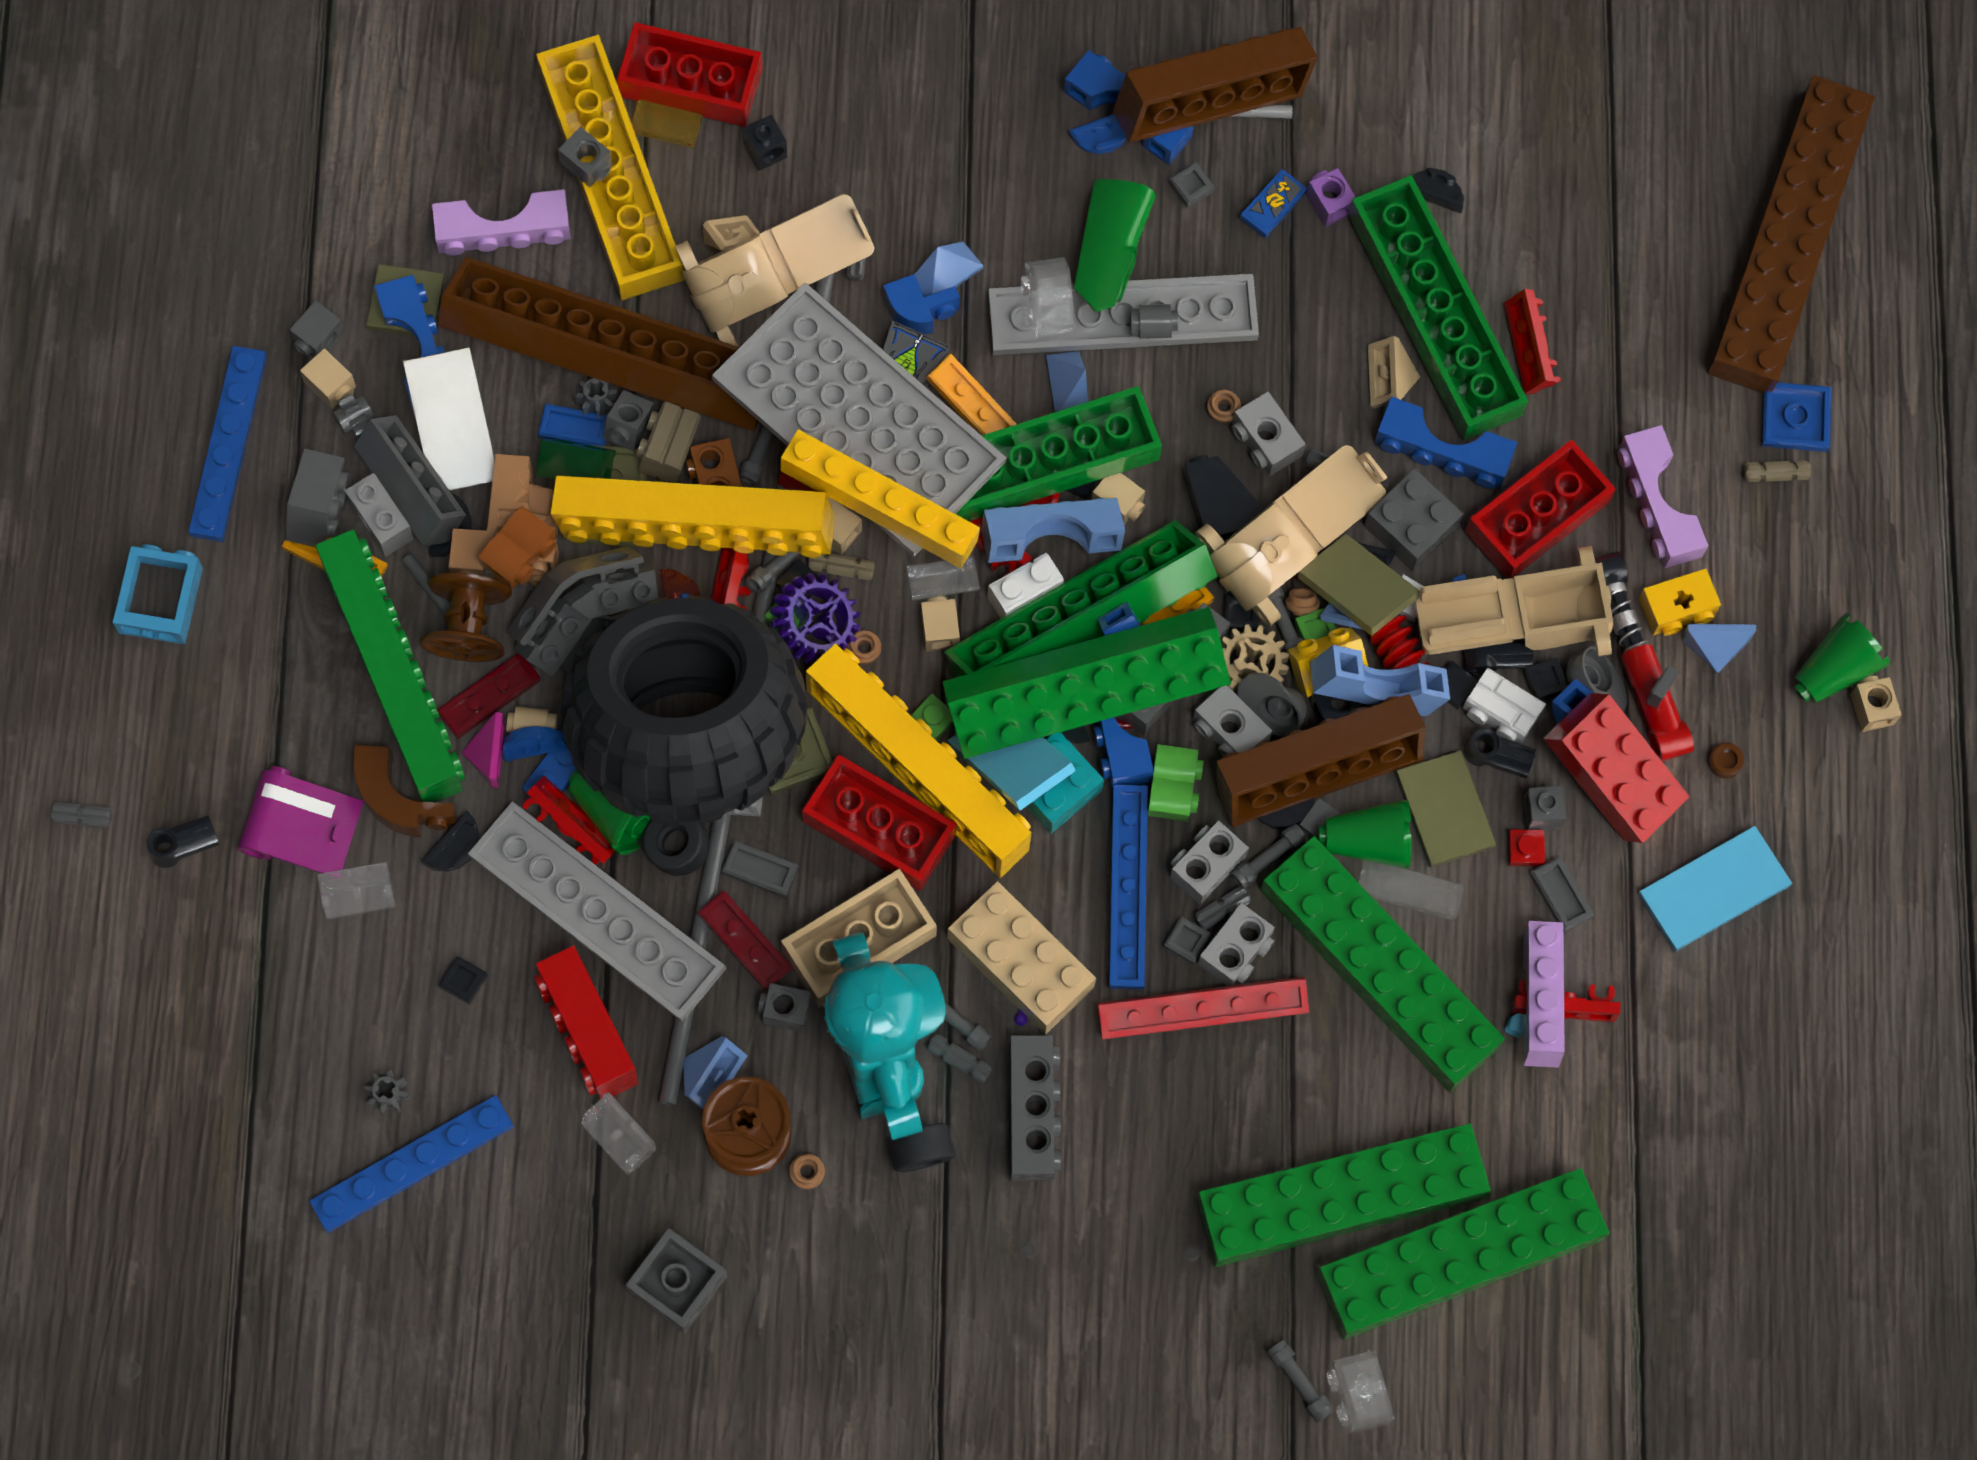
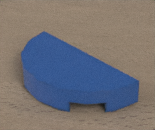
M1114 114L1069 130V137L1076 146L1086 152L1095 154L1112 152L1121 147L1127 139Z
M524 727L512 731L504 738L502 755L505 762L566 749L567 747L565 746L564 735L561 731L550 727Z

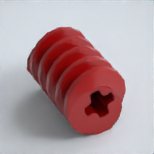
M1405 615L1396 616L1370 638L1372 645L1379 646L1376 650L1377 655L1385 657L1383 666L1386 669H1401L1420 663L1419 659L1426 653L1424 650L1413 651L1412 648L1419 643L1418 638L1407 640L1406 636L1413 629L1411 626L1400 627L1407 618ZM1429 661V662H1423V663H1421V664L1429 665V664H1430V661Z

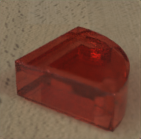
M672 569L660 570L665 596L668 599H675L682 593L701 596L696 583L686 575Z

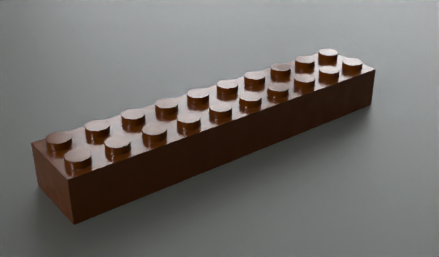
M1816 75L1812 76L1803 96L1708 371L1709 375L1760 393H1764V391L1773 393L1783 370L1875 99L1874 95Z
M467 256L442 294L438 323L440 327L755 431L759 423L754 416L712 380V375L740 348L738 346Z

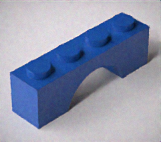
M1088 50L1065 78L1064 93L1090 111L1101 105L1116 104L1126 73H1121L1115 69L1106 57L1095 55ZM1194 126L1146 138L1143 141V148L1170 165L1192 138Z
M409 275L375 285L386 325L398 326L413 334L421 346V357L445 353L442 345L436 347L432 336L438 333L433 314L426 315L423 303L428 302L423 282L416 284L414 275ZM406 378L404 380V383L414 413L410 390Z
M1391 396L1374 443L1380 445L1381 449L1388 453H1402L1412 457L1416 463L1421 465L1432 464L1443 468L1451 476H1465L1475 480L1479 486L1491 489L1495 487L1500 489L1518 442L1486 431L1477 440L1468 444L1452 445L1437 439L1427 428L1422 407Z
M1115 717L1097 722L1098 726L1093 727L1095 743L1097 747H1103L1105 757L1100 759L1103 779H1109L1111 789H1113V785L1151 783L1154 771L1147 740L1132 736L1124 731L1117 723Z

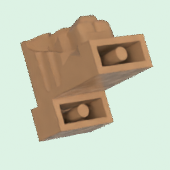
M495 454L487 531L453 528L449 558L450 573L477 574L501 581L480 565L478 556L521 506L551 527L556 535L554 550L547 558H540L533 564L534 572L527 582L537 587L544 575L559 565L557 544L559 532L557 524L551 516L554 491L534 485V475L529 456Z

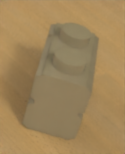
M663 402L659 412L652 411L646 428L652 431L649 440L642 438L636 453V457L641 459L638 470L652 477L657 476L660 480L668 483H677L701 418L700 414L688 409H681L680 406L669 402Z

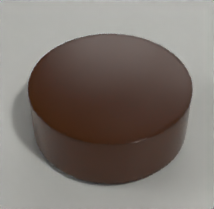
M1721 743L1710 753L1708 765L1714 775L1719 778L1729 779L1736 776L1742 769L1744 755L1736 745Z

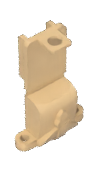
M847 194L834 197L700 262L697 261L688 241L675 246L685 269L681 270V273L692 294L690 297L696 309L700 310L709 331L716 332L720 341L738 346L729 325L788 297V294L798 290L804 283L810 285L872 255L874 252V245L852 198Z
M1345 445L1320 463L1226 541H1223L1209 524L1202 526L1195 532V535L1206 545L1215 571L1220 577L1219 581L1227 592L1231 591L1246 611L1252 608L1261 621L1270 627L1281 618V615L1268 596L1314 560L1318 552L1371 511L1386 496V490L1380 482L1387 479V476L1368 452L1358 455L1351 446Z
M1592 546L1578 548L1580 566L1519 575L1504 580L1501 578L1497 579L1496 576H1487L1424 586L1419 592V598L1415 601L1422 650L1426 652L1425 655H1433L1510 643L1512 640L1524 638L1525 646L1532 650H1546L1590 641L1595 643L1597 656L1612 654L1609 634L1613 629V617L1610 607V588L1606 586L1602 563H1595Z

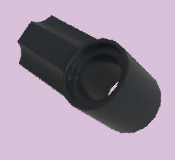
M1524 638L1512 640L1510 643L1465 649L1467 672L1472 675H1483L1487 668L1494 672L1497 669L1526 668L1533 665L1534 650L1525 646Z
M1481 728L1475 731L1464 746L1465 758L1472 765L1480 767L1487 765L1525 779L1533 765L1536 751L1534 748L1499 737L1495 731L1489 728ZM1482 741L1486 743L1489 747V753L1478 751L1475 742Z
M209 815L172 829H156L151 832L147 839V848L151 860L161 868H170L176 865L182 858L219 845ZM162 843L173 845L172 849L167 853L156 852V848Z

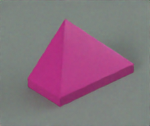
M495 712L461 752L492 788H499L502 744L505 732V719L501 712Z

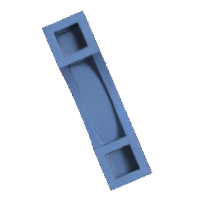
M1095 498L1085 501H1062L1053 504H1029L1020 507L984 510L981 533L988 563L1022 560L1026 547L1035 539L1047 535H1061L1078 542L1087 553L1120 551L1122 549L1125 527L1117 498Z
M1332 645L1310 662L1313 693L1373 706L1381 704L1392 696L1401 697L1410 694L1419 715L1422 716L1430 715L1450 700L1447 670L1444 668L1417 663L1401 669H1374L1363 664L1362 651Z

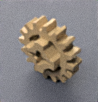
M1247 624L1242 634L1236 628L1232 629V640L1227 637L1222 638L1221 645L1224 648L1223 653L1231 681L1229 688L1232 691H1235L1239 687L1242 678L1249 674H1268L1266 665L1272 659H1274V669L1270 676L1277 679L1281 684L1283 683V678L1280 675H1287L1289 667L1283 663L1288 662L1289 653L1281 652L1285 645L1284 641L1276 643L1273 641L1276 632L1271 631L1268 635L1263 634L1262 625H1259L1256 632H1252L1249 624ZM1235 649L1238 659L1234 660L1233 664L1230 665L1229 657ZM1249 657L1251 661L1258 660L1257 666L1252 662L1247 664L1246 659Z

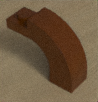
M355 745L353 766L355 780L364 803L379 822L395 832L419 838L421 837L422 824L426 825L429 829L445 830L447 826H453L456 823L457 811L454 803L412 801L401 796L393 788L391 783L393 755L390 747Z

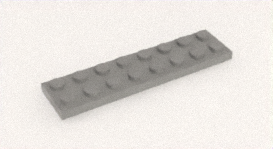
M1253 274L1128 281L1120 303L1116 302L1115 307L1096 313L1074 291L1075 284L989 288L988 292L993 355L1254 341L1259 338ZM1171 304V311H1178V331H1172V338L1140 339L1139 335L1131 336L1130 309H1139V305Z
M513 801L468 853L472 860L681 1022L686 1019L726 970V966Z

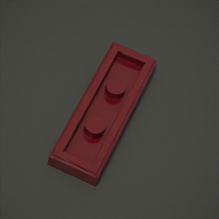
M517 653L437 709L438 715L458 740L494 715L495 712H498L541 682V678L530 663Z
M725 890L697 913L765 992L769 990L770 983L776 984L792 970L793 967Z

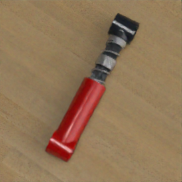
M1618 551L1595 557V563H1602L1606 586L1610 588L1613 629L1615 634L1620 636L1619 645L1625 649L1621 655V660L1648 727L1651 748L1662 762L1691 753L1694 750L1692 735L1686 722L1680 718L1670 690H1668L1657 709L1647 704L1646 699L1663 672L1651 644L1646 645L1647 641H1643L1639 631L1641 627H1638L1640 622L1635 610H1631L1629 606L1631 600L1627 601L1625 595L1627 589L1624 584L1628 581V575L1624 560Z

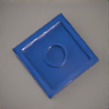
M1777 383L1773 393L1764 391L1762 447L1820 452L1829 451L1831 387Z

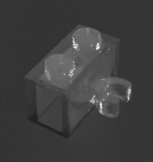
M1065 257L1025 263L1026 275L1021 276V287L1023 295H1028L1029 306L1024 307L1027 327H1033L1036 337L1076 331L1070 269Z
M1372 1350L1334 1360L1330 1365L1332 1371L1327 1372V1378L1332 1393L1338 1392L1341 1405L1337 1406V1413L1341 1426H1347L1349 1434L1352 1435L1392 1424L1395 1418L1376 1351Z

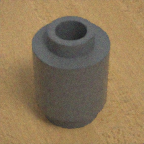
M1171 304L1139 305V309H1130L1131 336L1139 335L1140 339L1172 338V331H1178V311H1171Z

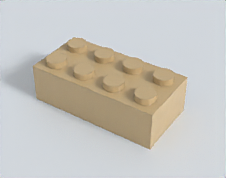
M900 869L781 941L783 954L806 990L811 991L812 999L818 1008L826 1004V997L829 994L835 977L843 971L832 940L863 932L870 951V961H889L893 963L936 937L937 925Z
M998 881L948 928L947 939L1020 1009L1044 1035L1095 987L1096 977Z

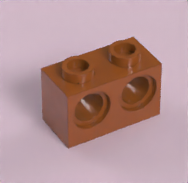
M730 438L690 447L691 458L686 459L690 479L696 478L697 484L742 487ZM711 459L719 462V465L713 469H707L702 466L705 461Z

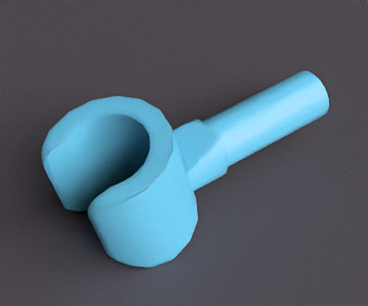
M1519 1013L1510 1017L1505 1032L1515 1037H1523L1526 1015Z

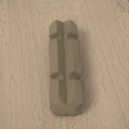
M1790 461L1763 462V465H1760L1758 462L1746 463L1744 467V477L1748 482H1760L1761 479L1765 481H1791L1792 478L1808 480L1811 475V466L1808 461H1795L1794 464L1790 463Z
M821 554L817 558L809 557L808 567L812 571L822 572V569H824L829 574L852 578L854 575H858V579L872 580L875 563L872 560L861 559V562H859L854 557L837 554L829 556Z

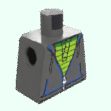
M892 321L883 351L928 389L931 384L925 377L950 354V346Z

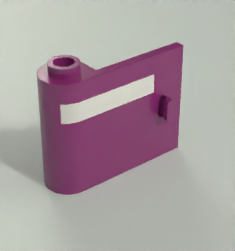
M271 766L270 770H263L237 850L245 855L263 860H270L273 857L339 879L364 801L290 776V771L281 767Z

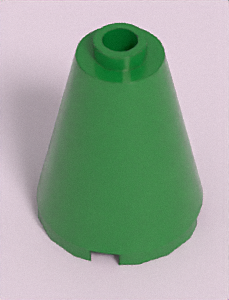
M1844 613L1795 675L1794 680L1797 684L1793 688L1803 701L1808 702L1811 699L1814 703H1818L1885 669L1891 664L1888 656L1883 660L1881 659L1878 652L1883 648L1858 620L1853 623L1849 622L1850 613Z
M576 770L569 779V793L609 845L620 855H628L639 849L641 846L637 842L644 835L646 826L652 820L651 817L648 815L635 817L612 806L599 790L594 792L578 770Z
M1409 800L1393 801L1325 818V825H1318V840L1331 854L1402 869L1409 868L1411 864V833L1409 828L1411 814Z

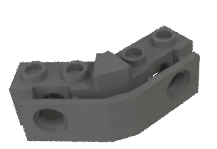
M629 546L563 561L544 575L506 632L518 641L513 649L527 661L553 677L593 618L641 607L646 601L658 599L655 570L644 563L643 556ZM578 581V587L563 596L562 599L559 597L563 590Z

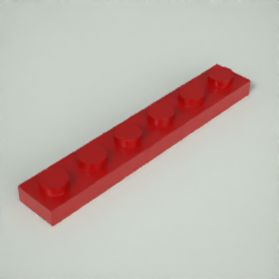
M1304 976L1097 1003L1102 1039L1309 1013L1307 986Z

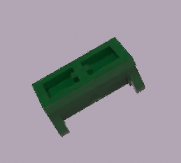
M555 438L541 439L536 476L556 480V476L610 479L616 450Z

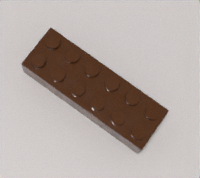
M1300 26L1289 30L1281 29L1273 34L1262 37L1254 36L1246 41L1231 45L1223 44L1216 49L1204 52L1196 51L1188 56L1174 60L1165 59L1158 64L1147 67H1135L1125 74L1113 114L1127 140L1131 143L1300 98L1304 93L1318 56Z
M1410 694L1401 697H1389L1381 704L1370 708L1361 707L1352 711L1350 715L1338 719H1326L1319 723L1318 726L1307 730H1295L1284 738L1272 742L1263 741L1247 751L1241 753L1232 752L1225 755L1221 760L1217 761V795L1232 828L1312 798H1318L1423 761L1425 725Z

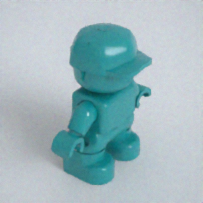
M863 932L832 940L843 971L835 977L829 994L826 997V1004L823 1005L825 1007L824 1020H826L827 1032L830 1033L831 1037L835 1039V1043L843 1051L859 1104H864L860 1108L861 1120L885 1113L892 1140L922 1132V1124L915 1101L921 1095L924 1086L923 1069L915 1059V1044L918 1040L936 1031L944 1022L946 1007L939 981L935 973L928 966L920 964L894 965L889 961L871 962L870 951Z

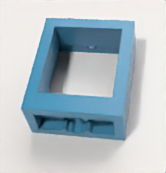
M148 544L142 545L141 548L131 546L113 619L117 632L119 634L185 645L203 571L199 558L195 557V554L184 550H176L175 553L163 552L157 546ZM141 563L186 570L175 620L129 612Z

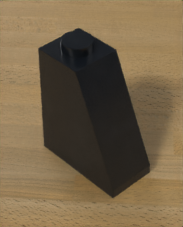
M1207 455L1197 456L1185 464L1183 477L1199 529L1205 524H1209L1223 541H1226L1264 510L1262 505L1218 456L1208 458Z

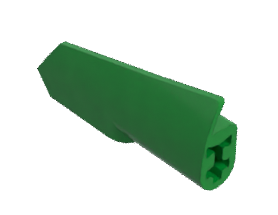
M1097 179L1094 181L1074 291L1085 300L1095 313L1115 307L1116 302L1120 303L1136 261L1137 246L1156 197L1155 192L1146 185L1116 179Z

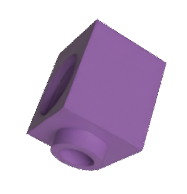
M1339 168L1330 172L1324 170L1314 175L1309 182L1306 194L1325 227L1348 217L1351 201L1356 198ZM1331 191L1338 197L1330 199L1325 197L1323 193Z

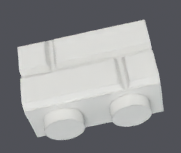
M1045 553L1034 559V563L1029 562L988 585L987 597L999 617L1003 618L1064 583V579L1050 556Z
M1487 668L1466 700L1463 709L1468 711L1467 716L1477 724L1484 725L1487 723L1497 729L1496 733L1499 737L1522 744L1546 704Z

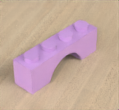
M565 189L531 193L526 207L515 217L504 221H490L481 218L470 209L465 200L432 204L435 238L439 254L459 255L464 251L477 249L482 252H490L504 246L525 248L531 243L541 242L554 245L571 239Z
M1660 425L1624 436L1617 450L1618 460L1621 467L1627 468L1629 473L1630 492L1633 498H1638L1642 508L1640 510L1641 520L1646 529L1649 528L1653 536L1652 549L1655 557L1662 560L1664 568L1703 557L1708 544L1698 517L1696 515L1683 514L1671 508L1662 498L1658 488V476L1668 467L1673 457V452L1663 426Z
M1528 921L1523 936V969H1525L1527 977L1524 1066L1559 1068L1565 1053L1563 922Z

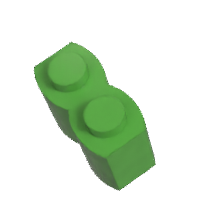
M1157 744L1147 816L1188 822L1190 813H1197L1199 793L1193 792L1194 780L1201 781L1204 760L1197 759L1198 750Z

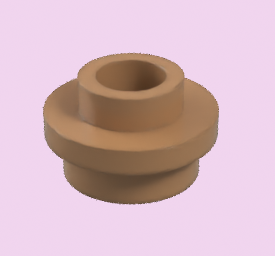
M1229 390L1216 391L1210 396L1207 404L1209 415L1221 423L1233 421L1235 411L1241 408L1238 396ZM1224 403L1230 409L1223 412L1219 410L1218 405Z
M1295 588L1290 591L1289 597L1286 598V608L1297 616H1303L1318 610L1320 601L1316 598L1317 593L1314 590Z
M870 631L854 633L853 635L857 638L856 642H851V644L847 645L849 650L860 661L859 664H870L877 660L881 653V642L878 636ZM861 644H867L871 649L867 653H861L858 647Z
M813 1154L799 1155L790 1165V1178L801 1189H813L824 1179V1164ZM804 1167H811L814 1170V1174L810 1178L803 1177L800 1172Z

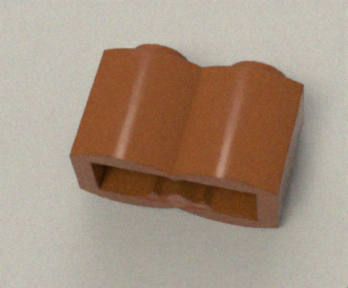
M521 506L508 519L501 531L482 550L478 556L480 565L513 589L518 583L523 585L528 581L534 572L532 566L538 559H545L551 554L556 546V542H554L556 535L551 527Z

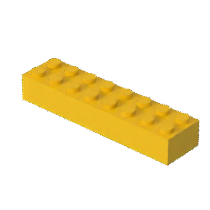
M599 34L536 54L539 73L564 143L582 127L610 150L612 168L606 178L602 181L597 180L590 188L580 179L578 181L621 301L684 281L681 270H683L682 261L675 248L674 239ZM584 156L580 159V161L584 163L592 162L595 159V157Z
M556 476L551 516L564 538L576 543H584L587 539L600 540V542L608 545H618L620 541L633 542L641 547H651L655 543L666 544L674 549H685L687 546H700L701 549L706 551L733 548L739 553H753L754 550H766L772 555L782 556L786 555L787 552H797L810 558L820 557L821 554L831 555L835 514L826 492Z
M835 643L806 670L807 692L921 803L957 823L956 837L999 878L1003 877L1029 851L1032 832L1029 830L1031 826L1028 821L1019 813L1013 815L1005 807L1006 802L994 789L988 791L980 783L982 779L972 767L967 765L964 768L955 759L957 754L947 743L942 742L939 744L931 736L933 733L931 728L922 719L918 718L915 720L906 712L908 707L898 696L893 695L891 697L882 689L884 684L873 672L866 673L858 665L860 661L848 648L842 650Z

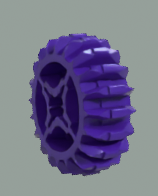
M813 573L805 575L804 579L798 576L792 579V585L787 583L782 586L781 591L783 594L779 593L774 597V601L778 606L772 607L769 613L777 617V619L770 622V627L779 629V635L785 641L787 647L793 650L792 656L794 660L799 659L803 655L804 665H809L814 660L816 662L835 643L844 650L845 648L849 649L847 644L855 643L857 640L852 633L859 631L861 626L853 622V620L859 618L861 613L851 609L857 600H847L845 595L848 594L849 588L845 587L840 591L837 589L838 579H833L827 583L826 574L819 575L817 579H815ZM804 595H815L826 602L824 604H817L811 598L807 599ZM822 611V614L818 617L819 621L808 628V625L813 622L812 617ZM793 612L799 618V626L797 628L794 623ZM833 612L836 616L837 626L834 624L832 620ZM809 634L814 635L819 641L823 639L826 644H815L804 637Z

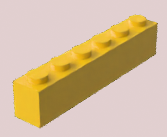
M799 429L781 457V471L818 492H826L827 496L960 569H962L978 541L980 527Z

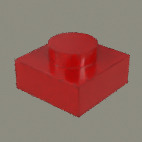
M1509 830V866L1540 867L1545 864L1544 830Z

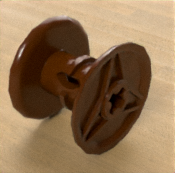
M442 573L434 575L427 580L430 591L441 598L451 601L450 609L445 612L444 616L445 620H448L447 630H438L424 635L419 641L421 648L439 657L457 661L489 662L502 658L505 655L503 646L496 640L482 635L481 632L482 626L487 624L488 619L484 614L485 605H496L507 601L512 596L511 588L504 582L491 577L469 573Z
M746 1076L725 1081L710 1094L703 1108L702 1127L705 1133L704 1140L709 1155L722 1169L735 1175L756 1176L770 1171L783 1160L791 1143L790 1111L785 1097L773 1084L759 1077Z

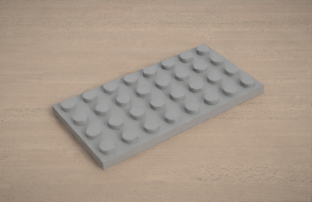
M804 283L712 375V380L785 445H789L799 429L954 514L1006 463V457L807 283ZM874 522L913 557L922 549V547Z

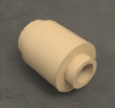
M516 706L515 713H508L506 733L533 726L557 728V714L549 713L548 709Z

